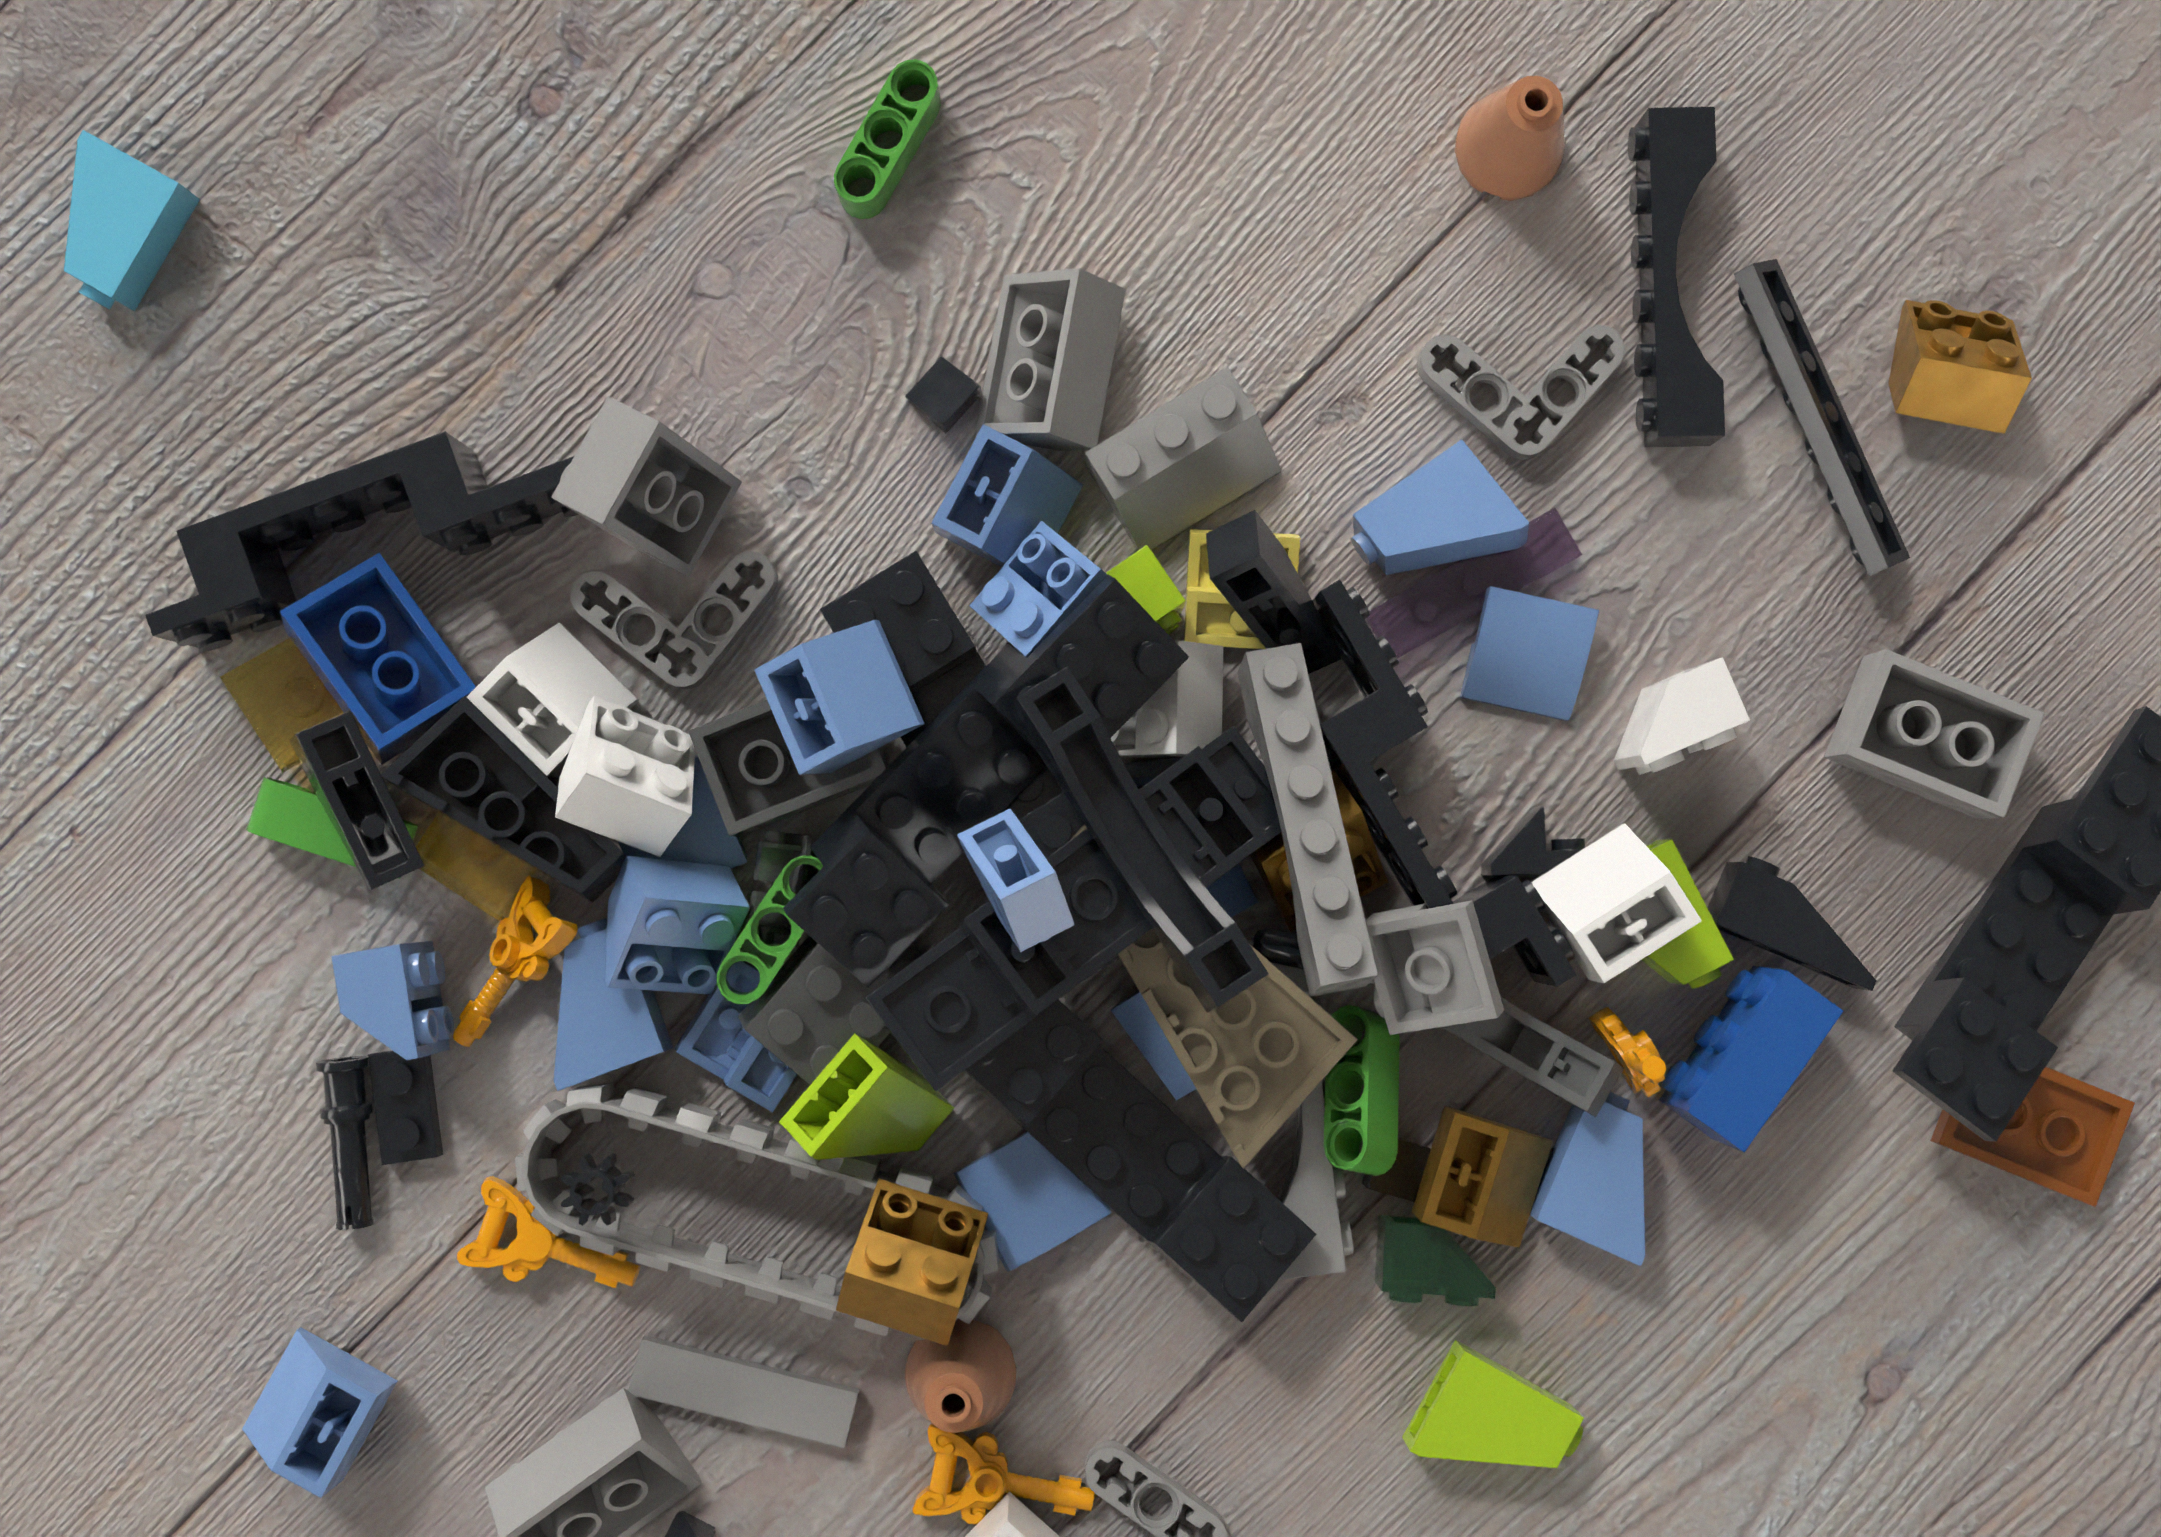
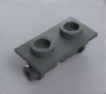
M765 830L764 841H758L754 880L774 883L782 869L792 859L801 855L815 857V853L810 847L813 836ZM802 864L791 872L789 884L796 894L807 884V880L812 876L815 866ZM752 891L748 922L767 892ZM778 912L769 913L760 919L758 932L765 942L781 944L790 937L791 924L789 919ZM800 939L794 947H799Z

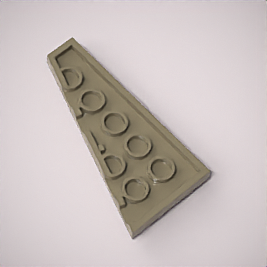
M1085 824L1074 835V837H1076L1078 834H1080L1087 828ZM1151 929L1118 955L1241 1167L1244 1169L1358 1039L1252 945L1250 946L1269 974L1226 1003L1207 1013L1154 930Z

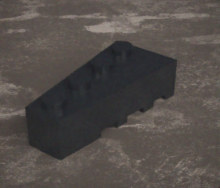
M466 696L457 702L380 775L398 789L592 903L617 880L626 855L608 837L555 818L558 788Z

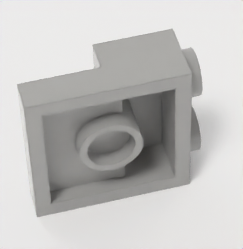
M1473 900L1428 909L1426 904L1373 913L1365 920L1378 976L1373 979L1375 983L1374 1003L1378 1014L1381 1017H1385L1390 1035L1495 1019L1504 1011Z

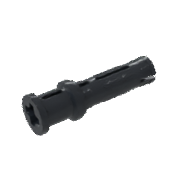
M349 1056L317 1061V1071L323 1073L325 1107L320 1109V1118L324 1119V1124H330L337 1213L336 1229L347 1230L349 1225H352V1229L369 1227L374 1224V1218L372 1217L365 1131V1120L370 1119V1114L373 1112L372 1103L366 1102L364 1068L369 1066L368 1056Z

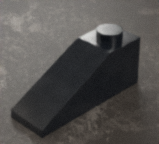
M1256 510L1206 533L1210 580L1266 649L1301 643L1308 674L1341 660L1340 651L1285 549Z
M348 711L296 733L290 740L314 792L369 890L371 891L425 866L382 776H380L381 774L351 712Z
M1748 856L1746 863L1726 862L1707 907L1719 931L1851 988L1873 991L1877 980L1795 884L1777 877L1780 871L1779 867Z

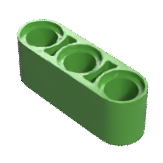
M917 59L905 60L891 71L837 165L834 174V186L844 210L852 217L870 219L878 215L885 208L939 113L941 98L937 76L933 68L926 62ZM912 85H921L929 90L928 94L919 101L911 102L901 97L904 90ZM893 131L902 136L898 145L891 149H882L874 144L876 138L884 132ZM858 178H867L875 182L873 190L865 196L856 197L847 191L849 185Z
M263 778L246 828L248 832L356 867L313 790L273 778ZM403 820L412 840H414L418 825Z
M801 855L792 859L782 869L720 964L717 972V986L720 993L728 1001L736 1004H749L758 1000L800 939L804 930L792 921L783 910V907L796 895L789 884V877L791 872L802 864L813 865L820 871L823 865L818 858L811 855ZM778 912L789 919L791 934L781 944H770L761 938L758 932V924L764 915ZM738 961L750 962L759 971L760 982L755 989L749 992L734 990L727 980L729 967Z
M1347 1005L1340 1007L1333 1013L1332 1017L1358 1040L1325 1076L1324 1151L1328 1161L1336 1168L1378 1176L1391 1169L1398 1151L1399 1034H1389L1385 1017H1381L1377 1012ZM1364 1029H1365V1035H1364V1038H1363L1362 1041H1361L1362 1032H1363ZM1364 1084L1363 1094L1360 1097L1361 1087ZM1361 1141H1363L1362 1151L1359 1154V1146Z

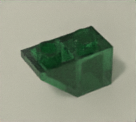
M1378 1215L1375 1283L1382 1292H1389L1390 1300L1419 1303L1423 1301V1294L1444 1295L1445 1303L1451 1305L1478 1306L1479 1298L1495 1299L1496 1287L1445 1229L1423 1223L1417 1217Z

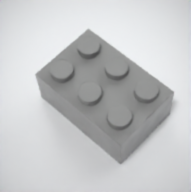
M608 396L599 413L591 421L588 433L574 458L563 471L560 483L551 498L639 552L689 577L742 481L660 421Z
M1886 649L1863 656L1824 758L1977 820L2004 818L2045 713Z

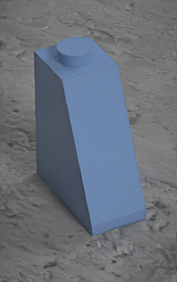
M1461 439L1352 514L1354 536L1351 537V542L1366 564L1371 565L1376 562L1385 575H1391L1518 549L1527 543L1529 522Z
M607 918L578 928L580 939L572 941L564 948L554 1083L557 1091L674 1048L652 990L607 987L605 982Z
M1610 1092L1596 1117L1572 1104L1542 1173L1530 1215L1544 1224L1641 1266L1645 1258L1643 1118L1626 1111L1630 1100Z

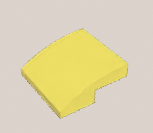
M1190 529L1184 641L1233 648L1266 649L1210 580L1206 533L1212 530ZM1273 533L1282 544L1298 573L1300 536L1297 534Z

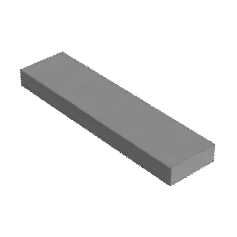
M645 1335L640 1342L628 1391L637 1397L845 1448L860 1389Z

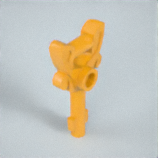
M531 876L526 877L512 904L509 918L506 917L501 920L497 927V937L493 941L489 953L491 964L497 968L474 1001L470 1000L459 1016L461 1021L454 1030L453 1039L460 1045L470 1047L475 1039H481L492 1022L490 1020L491 1014H493L495 1008H497L499 1002H501L503 996L511 987V984L515 980L527 982L530 979L534 981L542 980L548 971V960L558 955L577 935V924L554 917L547 908L550 902V888L548 884L540 879ZM532 926L538 933V936L535 939V941L533 937Z
M1605 1007L1590 1016L1589 1021L1600 1038L1604 1040L1617 1063L1624 1068L1622 1074L1632 1092L1636 1094L1642 1090L1647 1098L1659 1092L1661 1089L1658 1083L1665 1079L1663 1075L1666 1071V1065L1646 1032L1641 1030L1634 1035L1630 1033L1609 1007Z
M489 1176L484 1179L481 1185V1194L488 1208L477 1239L461 1248L457 1253V1260L460 1264L468 1267L483 1268L503 1265V1275L507 1280L518 1282L527 1277L530 1270H538L547 1263L549 1258L595 1273V1282L612 1288H616L619 1282L633 1287L641 1266L627 1261L628 1253L618 1251L612 1256L582 1247L578 1243L556 1236L531 1216L535 1207L520 1191L505 1180ZM509 1213H512L517 1219V1236L508 1248H502L498 1244Z
M933 1424L928 1426L929 1443L936 1454L930 1485L923 1489L916 1497L912 1509L914 1514L937 1516L948 1515L961 1510L963 1520L968 1524H978L985 1517L986 1509L992 1510L1009 1491L1015 1497L1054 1504L1053 1512L1075 1516L1076 1509L1092 1510L1095 1493L1089 1487L1081 1486V1478L1059 1475V1480L1055 1482L1053 1480L1008 1472V1460L1005 1454L998 1452V1440L994 1434L988 1432L978 1434L973 1442L963 1432L951 1433L943 1431ZM960 1456L967 1459L970 1477L961 1491H952L957 1458Z

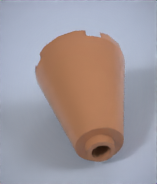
M1527 76L1482 98L1467 111L1457 132L1455 154L1461 173L1473 188L1482 193L1485 191L1499 196L1502 200L1513 201L1533 196L1550 183L1560 168L1565 150L1563 99L1558 87L1545 77Z
M957 1319L948 1346L927 1339L917 1340L914 1343L906 1362V1388L915 1408L937 1428L951 1433L980 1428L997 1418L1006 1408L1013 1395L1016 1384V1364L1011 1347L994 1327L976 1320H972L968 1324Z

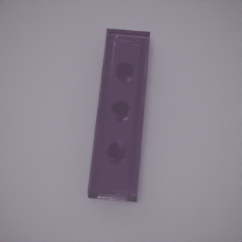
M1553 508L1529 522L1527 543L1520 548L1460 560L1370 610V616L1364 620L1375 639L1381 635L1384 636L1397 658H1400L1482 612L1486 589L1490 586L1518 592L1582 556V553L1556 508Z

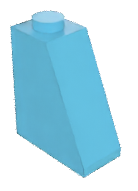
M83 130L77 139L64 271L83 282L78 292L109 310L114 302L117 301L135 311L200 199L175 180Z

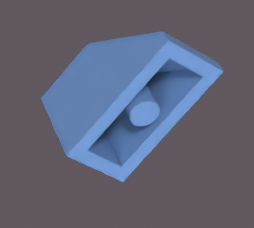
M1011 809L957 834L960 844L994 911L1020 952L1040 942H1044L1075 925L1055 870Z

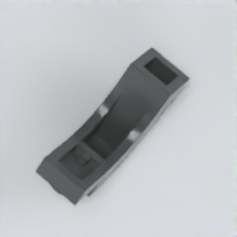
M1502 996L1500 997L1504 1011L1498 1018L1440 1027L1507 1068L1594 1117L1599 1113L1624 1069L1615 1061L1540 1021Z

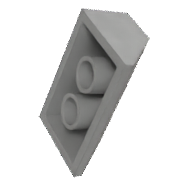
M1081 268L1004 275L975 434H978L984 424L1029 446L1057 451L1090 450L1097 446L1126 289Z
M1228 366L1085 452L1086 468L1137 550H1140L1145 545H1148L1151 551L1282 471L1256 410Z
M623 1387L568 1428L557 1433L551 1440L519 1463L511 1466L505 1473L486 1485L485 1491L498 1537H629L698 1488L702 1483L699 1475L656 1413Z

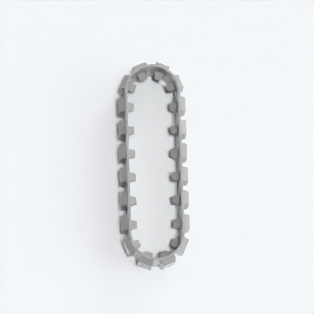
M613 1083L579 1086L568 1091L566 1104L557 1099L544 1104L523 1130L529 1139L524 1153L515 1156L518 1191L527 1192L529 1201L535 1207L531 1216L556 1236H559L564 1231L581 1236L580 1246L612 1256L621 1249L636 1252V1263L666 1272L675 1264L690 1268V1279L723 1288L729 1280L746 1285L744 1295L777 1304L782 1296L801 1301L799 1311L832 1320L836 1312H839L836 1311L842 1286L836 1285V1276L821 1272L818 1279H814L782 1269V1260L767 1256L764 1262L760 1263L728 1253L729 1245L713 1240L710 1246L706 1247L675 1238V1229L658 1225L655 1231L621 1222V1213L616 1212V1221L610 1225H606L600 1215H594L585 1225H580L579 1217L581 1213L573 1205L570 1207L561 1206V1202L570 1196V1191L567 1189L561 1191L554 1178L559 1175L557 1158H551L552 1140L561 1144L572 1131L564 1119L574 1110L580 1109L585 1123L603 1121L604 1110L629 1117L628 1128L646 1132L649 1124H654L683 1133L682 1143L699 1148L705 1139L737 1149L736 1159L753 1164L757 1155L790 1164V1175L807 1180L811 1171L844 1180V1191L861 1196L865 1187L875 1189L880 1178L981 1211L983 1209V1206L958 1184L951 1192L933 1186L934 1174L902 1166L898 1175L879 1170L882 1159L869 1155L845 1157L844 1159L816 1160L793 1137L789 1143L773 1139L774 1127L746 1119H741L732 1127L720 1123L721 1112L692 1103L681 1107L680 1111L667 1107L668 1096L638 1087L627 1091L625 1095H617ZM996 1230L983 1231L974 1263L978 1264V1273L973 1283L967 1282L956 1320L960 1319L969 1324L991 1297L992 1287L984 1279V1275L996 1272L999 1269L1000 1259ZM857 1317L854 1323L856 1328L887 1336L890 1329L889 1327ZM910 1334L911 1341L924 1340V1338Z

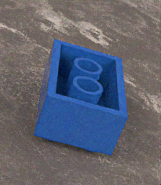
M380 553L280 611L286 633L344 713L351 712L365 743L381 765L411 747L464 696L467 697L476 688Z
M1752 966L1750 971L1742 970L1728 986L1725 995L1729 1000L1719 1015L1709 1016L1697 1030L1694 1036V1042L1697 1043V1046L1685 1062L1683 1060L1676 1062L1662 1082V1087L1666 1090L1659 1098L1661 1103L1711 1139L1742 1152L1747 1150L1843 1013L1841 1008L1787 970Z

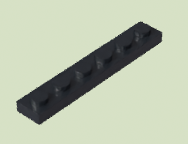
M1777 259L1753 263L1734 273L1739 284L1738 297L1745 311L1753 316L1762 336L1760 339L1762 352L1765 358L1776 367L1784 385L1782 390L1784 401L1788 409L1797 415L1806 434L1805 447L1811 460L1820 466L1828 484L1827 496L1835 512L1842 515L1851 535L1849 543L1853 556L1861 565H1864L1868 576L1909 559V553Z

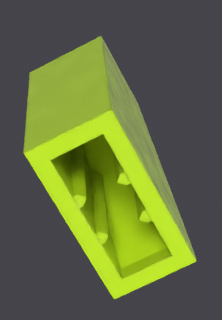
M1657 840L1647 845V847L1672 873L1702 921L1646 956L1642 961L1669 983L1680 985L1689 983L1691 989H1695L1718 979L1722 975L1719 967L1734 959L1673 840Z
M854 1033L779 1122L812 1158L823 1160L918 1151L953 1111L954 1107L939 1091L934 1092L920 1073Z
M1455 1339L1402 1438L1409 1451L1419 1457L1558 1468L1563 1456L1570 1457L1577 1449L1583 1435V1427L1580 1425L1584 1417L1570 1403Z

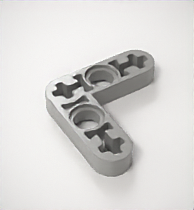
M1596 325L1589 327L1575 339L1526 396L1468 345L1453 335L1442 334L1434 336L1426 342L1418 355L1417 370L1419 376L1431 389L1502 451L1514 459L1527 460L1537 456L1553 441L1613 373L1624 357L1625 347L1622 337L1609 326ZM1599 341L1605 343L1608 348L1604 356L1609 361L1608 363L1603 359L1598 360L1584 376L1579 370L1575 369L1590 352V348L1585 342L1592 346L1596 345ZM1446 350L1450 351L1455 356L1451 366L1460 375H1463L1468 367L1476 372L1466 380L1459 393L1452 388L1458 381V376L1447 368L1438 373L1431 367L1435 362V357L1431 354L1432 351L1439 355L1443 354ZM1567 360L1570 361L1572 367L1566 365ZM1558 378L1565 379L1573 385L1576 396L1571 406L1558 407L1549 400L1547 386L1550 381ZM1586 378L1592 380L1593 383L1589 385ZM1485 383L1495 388L1499 396V403L1496 409L1483 412L1471 404L1469 395L1474 385ZM1531 401H1534L1537 408L1531 406L1529 403ZM1540 410L1547 418L1532 435L1538 443L1535 444L1532 441H1527L1523 445L1518 444L1514 439L1518 434L1517 428L1513 425L1514 422L1524 426ZM1550 419L1556 420L1557 424L1553 426Z
M745 551L737 554L722 570L679 627L670 622L615 578L602 571H590L578 577L571 588L570 599L573 608L580 616L665 682L679 689H692L700 686L709 677L773 595L778 585V574L770 560L758 552ZM760 564L764 566L760 576L765 582L760 589L752 585L749 586L740 596L743 601L750 603L745 611L742 612L733 600L720 594L726 586L736 594L744 583V579L739 575L740 570L744 566L753 570ZM607 584L609 587L605 591L606 597L622 609L626 599L632 602L631 605L618 614L612 629L607 626V623L615 618L614 615L598 605L592 607L591 610L587 608L591 599L585 593L590 586L600 589ZM717 605L729 608L733 616V624L730 630L720 636L708 634L703 625L706 611ZM647 615L654 621L656 627L655 635L648 644L642 646L633 645L628 640L626 634L627 625L634 617ZM669 632H672L675 638L670 640L667 645L682 655H687L691 650L695 652L692 663L697 669L693 675L682 672L676 678L673 675L677 667L676 664L662 653H659L656 662L650 659L651 655L664 646Z
M1103 1441L1096 1444L1089 1451L1085 1460V1478L1089 1488L1154 1536L1192 1537L1190 1529L1179 1521L1174 1532L1168 1529L1177 1521L1182 1505L1186 1504L1189 1506L1185 1511L1187 1521L1199 1528H1202L1206 1522L1212 1524V1537H1227V1529L1223 1517L1216 1509L1125 1445L1116 1441ZM1114 1457L1119 1458L1120 1472L1132 1482L1137 1471L1144 1474L1134 1484L1128 1500L1122 1497L1127 1492L1126 1484L1112 1475L1106 1482L1099 1479L1100 1467L1097 1462L1100 1459L1109 1463ZM1152 1487L1165 1489L1172 1498L1169 1510L1160 1516H1151L1145 1513L1140 1506L1142 1494Z

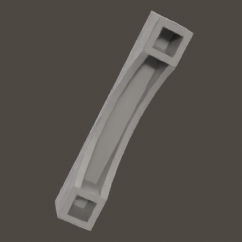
M1297 643L1246 652L1237 673L1248 723L1266 769L1280 822L1291 880L1297 941L1309 995L1313 997L1365 987L1378 976L1302 645Z
M1246 938L1248 943L1253 946V938ZM1272 963L1310 996L1304 969ZM1314 998L1313 1000L1322 1007L1320 998ZM1325 1077L1297 1108V1137L1293 1161L1282 1191L1278 1196V1199L1317 1235L1279 1280L1346 1272L1344 1255L1353 1254L1350 1224L1348 1220L1340 1221L1337 1199L1346 1198L1343 1169L1332 1166L1324 1151L1325 1104L1322 1088H1325Z

